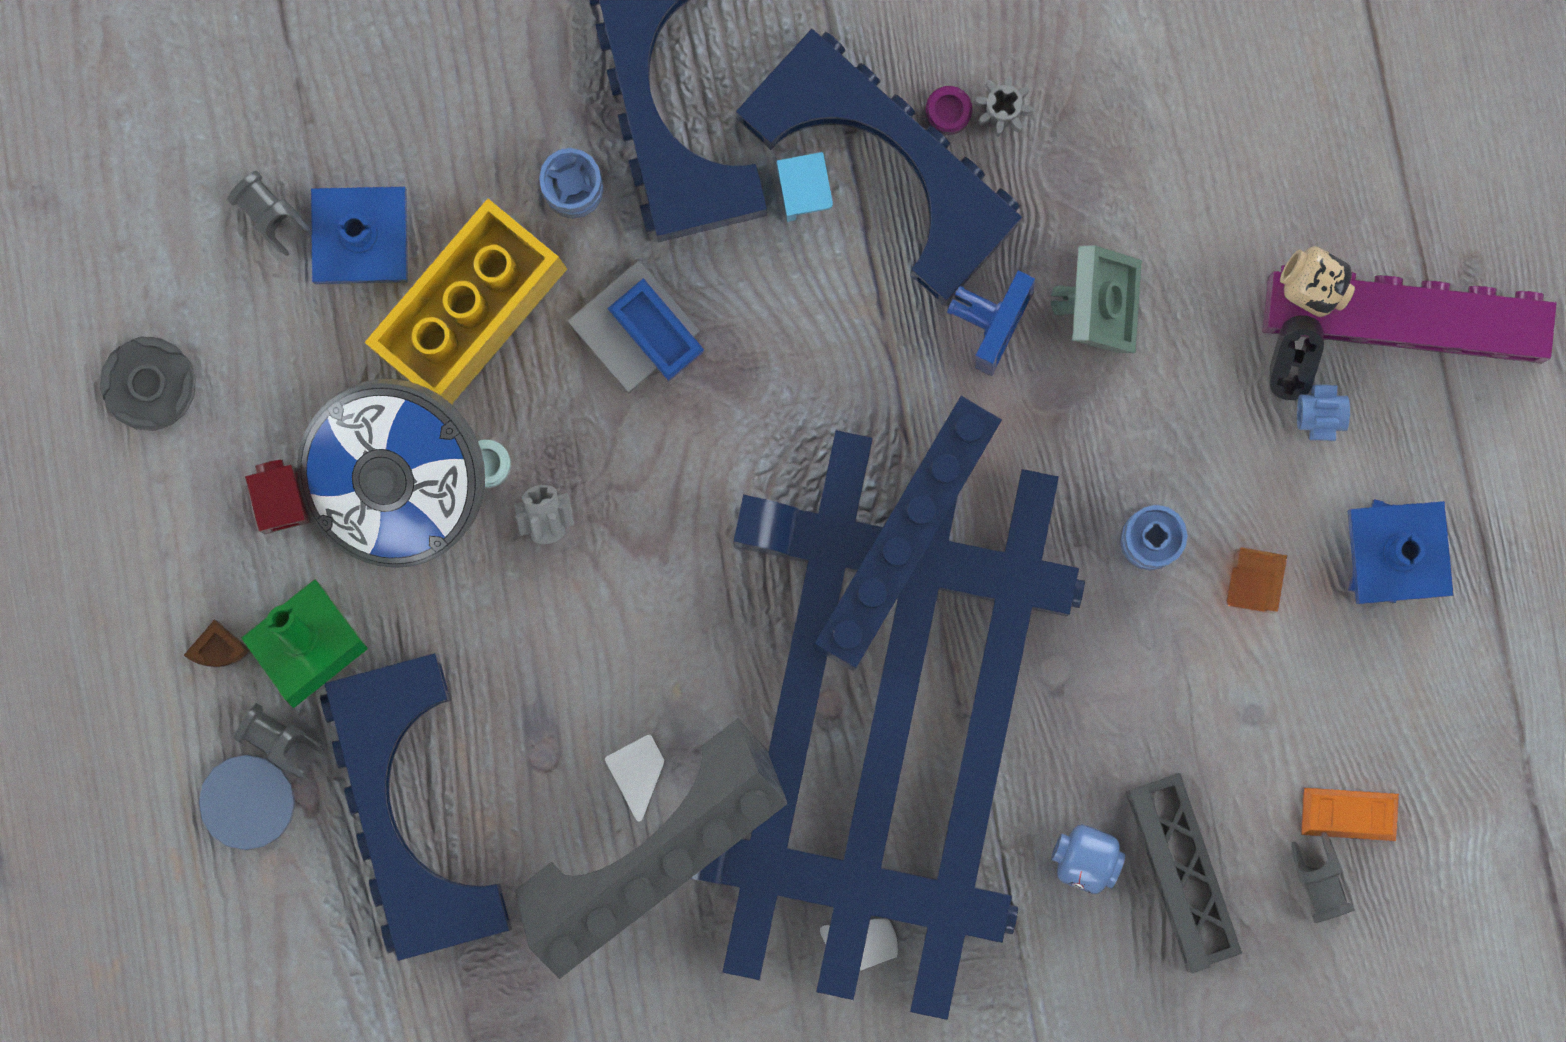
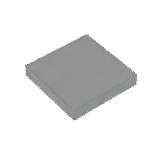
M639 260L567 321L628 393H631L658 369L607 308L643 278L694 338L700 334L699 329Z

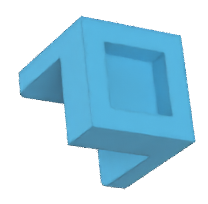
M823 152L777 160V173L787 222L795 221L796 215L832 208L833 201Z

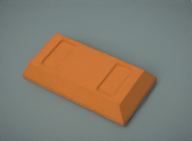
M1304 788L1301 835L1322 836V833L1326 832L1329 837L1396 841L1399 794Z

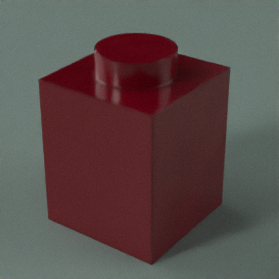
M274 460L256 465L257 473L245 476L259 532L269 534L310 523L309 514L301 496L296 467L293 465L284 466L283 460Z

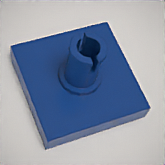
M406 187L311 188L312 282L314 284L408 282Z
M1018 270L1003 301H1000L998 304L965 289L961 285L955 293L956 300L952 299L947 313L960 317L985 330V337L975 356L976 369L993 376L1034 293L1035 278Z
M1445 501L1347 510L1356 604L1454 596Z

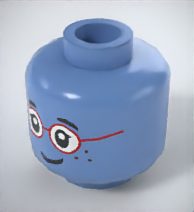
M1081 824L1075 827L1069 836L1060 834L1053 849L1051 860L1058 862L1057 875L1061 882L1091 894H1098L1105 887L1111 889L1114 887L1124 864L1125 853L1120 851V844L1116 837Z

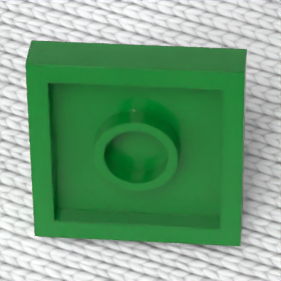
M316 579L283 605L273 608L263 621L241 637L285 701L293 708L368 649Z

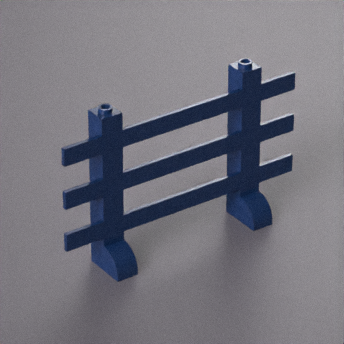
M836 430L819 512L813 513L799 510L787 504L743 494L733 541L735 548L808 563L768 751L788 804L751 832L750 840L741 839L690 879L740 888L722 973L760 980L777 896L833 907L816 992L854 1000L871 915L927 927L910 1012L948 1020L965 935L1003 943L1004 934L1013 935L1016 925L1018 906L1011 905L1012 895L976 888L975 884L1031 611L1036 610L1067 617L1070 615L1071 607L1080 608L1085 580L1077 579L1079 572L1077 567L1042 560L1059 476L1021 469L1004 552L949 541L957 503L956 498L897 599L844 859L787 848L827 656L814 649L813 645L839 603L845 571L857 572L883 528L856 522L873 438ZM938 590L993 601L994 605L938 877L933 879L881 868Z

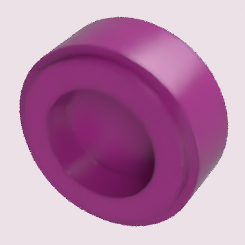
M940 87L927 100L925 108L926 120L929 125L933 126L941 134L953 135L959 133L970 122L973 111L972 102L966 92L958 87Z

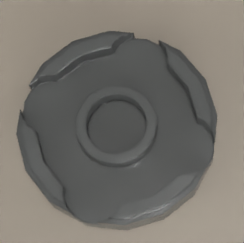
M141 336L124 343L121 347L119 346L110 353L101 370L100 391L106 407L118 421L136 430L156 431L173 425L186 414L195 396L196 378L191 362L177 346L161 338Z

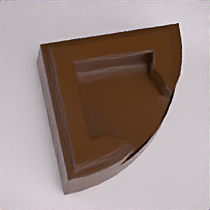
M214 619L184 656L200 665L224 667L239 662L251 652L242 641L219 621Z

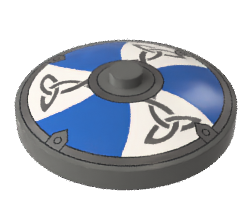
M377 379L359 383L345 389L328 401L315 414L307 426L299 447L297 461L298 484L310 517L324 536L346 554L369 564L400 568L416 566L439 557L454 546L469 530L476 519L483 501L485 466L482 451L473 430L451 403L434 391L416 383L396 379Z

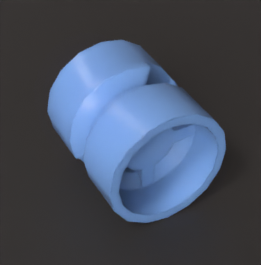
M567 148L558 150L550 155L542 165L539 176L540 186L551 210L562 217L575 219L585 217L597 208L602 200L604 187L599 167L593 157L583 150Z
M1160 505L1144 507L1128 518L1121 530L1120 544L1122 553L1131 564L1140 569L1150 571L1161 569L1178 559L1184 551L1188 537L1186 525L1179 514L1169 507Z

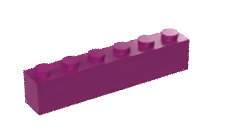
M1285 265L1281 266V272L1273 271L1268 277L1262 333L1279 334L1284 322L1298 315H1307L1320 322L1323 328L1324 340L1540 364L1550 360L1552 356L1557 302L1543 301L1544 294L1539 292L1516 291L1515 298L1496 296L1497 289L1487 286H1469L1468 292L1450 291V284L1447 282L1422 281L1421 287L1403 285V278L1396 276L1378 275L1375 276L1374 282L1356 280V273L1352 272L1350 284L1355 286V290L1347 306L1341 311L1335 308L1328 315L1317 317L1285 297V284L1280 282ZM1301 335V337L1309 338L1307 335Z

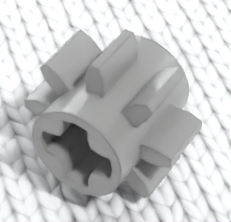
M1007 76L1004 85L997 87L991 80H987L985 87L989 93L988 98L976 97L974 105L977 107L985 108V113L980 117L978 124L981 126L990 122L996 126L995 134L997 137L1001 135L1003 128L1009 126L1019 133L1022 129V124L1018 119L1019 115L1030 116L1033 112V108L1029 105H1023L1022 100L1028 94L1029 88L1024 87L1018 91L1015 87L1011 86V76ZM999 97L1003 102H1007L1010 99L1014 102L1010 111L1011 115L1008 116L1004 110L998 113L994 111L996 98Z
M534 486L523 494V502L514 504L519 535L523 536L530 533L531 539L536 543H554L565 535V527L574 525L569 495L566 493L558 496L557 490L552 486Z

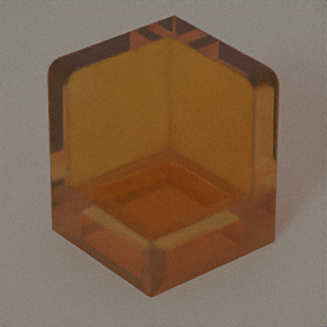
M1243 547L1236 549L1226 599L1227 605L1270 614L1278 612L1287 555Z

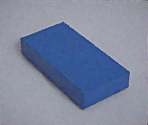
M644 278L607 308L668 382L705 352L703 347Z

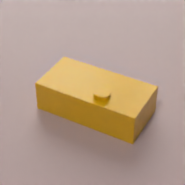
M487 198L373 331L365 343L409 382L426 387L453 404L565 273L567 268L559 256Z

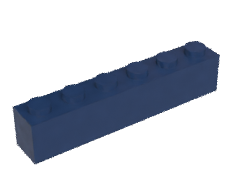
M962 395L960 396L814 643V649L854 672L1002 421L1001 418Z

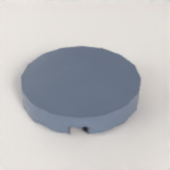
M252 755L229 758L213 768L202 784L199 798L201 818L210 834L224 845L242 850L265 847L281 837L292 821L296 804L292 785L283 769L266 758Z

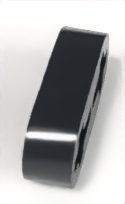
M1307 315L1292 317L1284 322L1280 330L1270 364V388L1278 398L1297 400L1300 394L1307 395L1313 386L1324 349L1323 328L1315 318ZM1301 335L1309 336V338L1304 340L1301 350L1295 349V341H1298ZM1291 366L1298 367V375H1295L1292 381L1284 380V378L1289 376Z

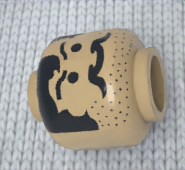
M1317 246L1310 247L1304 252L1300 249L1297 250L1288 260L1280 278V282L1285 284V297L1317 317H1324L1335 308L1339 311L1343 310L1351 300L1355 290V286L1350 284L1352 277L1350 265Z

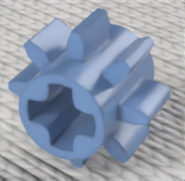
M1313 385L1311 395H1299L1297 426L1299 430H1310L1309 440L1336 441V431L1348 430L1350 401L1348 396L1337 395V385Z

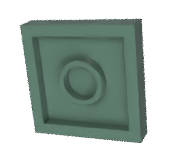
M1095 245L1078 247L1076 286L1058 285L1053 288L1051 293L1053 297H1063V300H1067L1051 301V308L1054 314L1057 316L1074 314L1072 341L1117 353H1136L1142 260Z

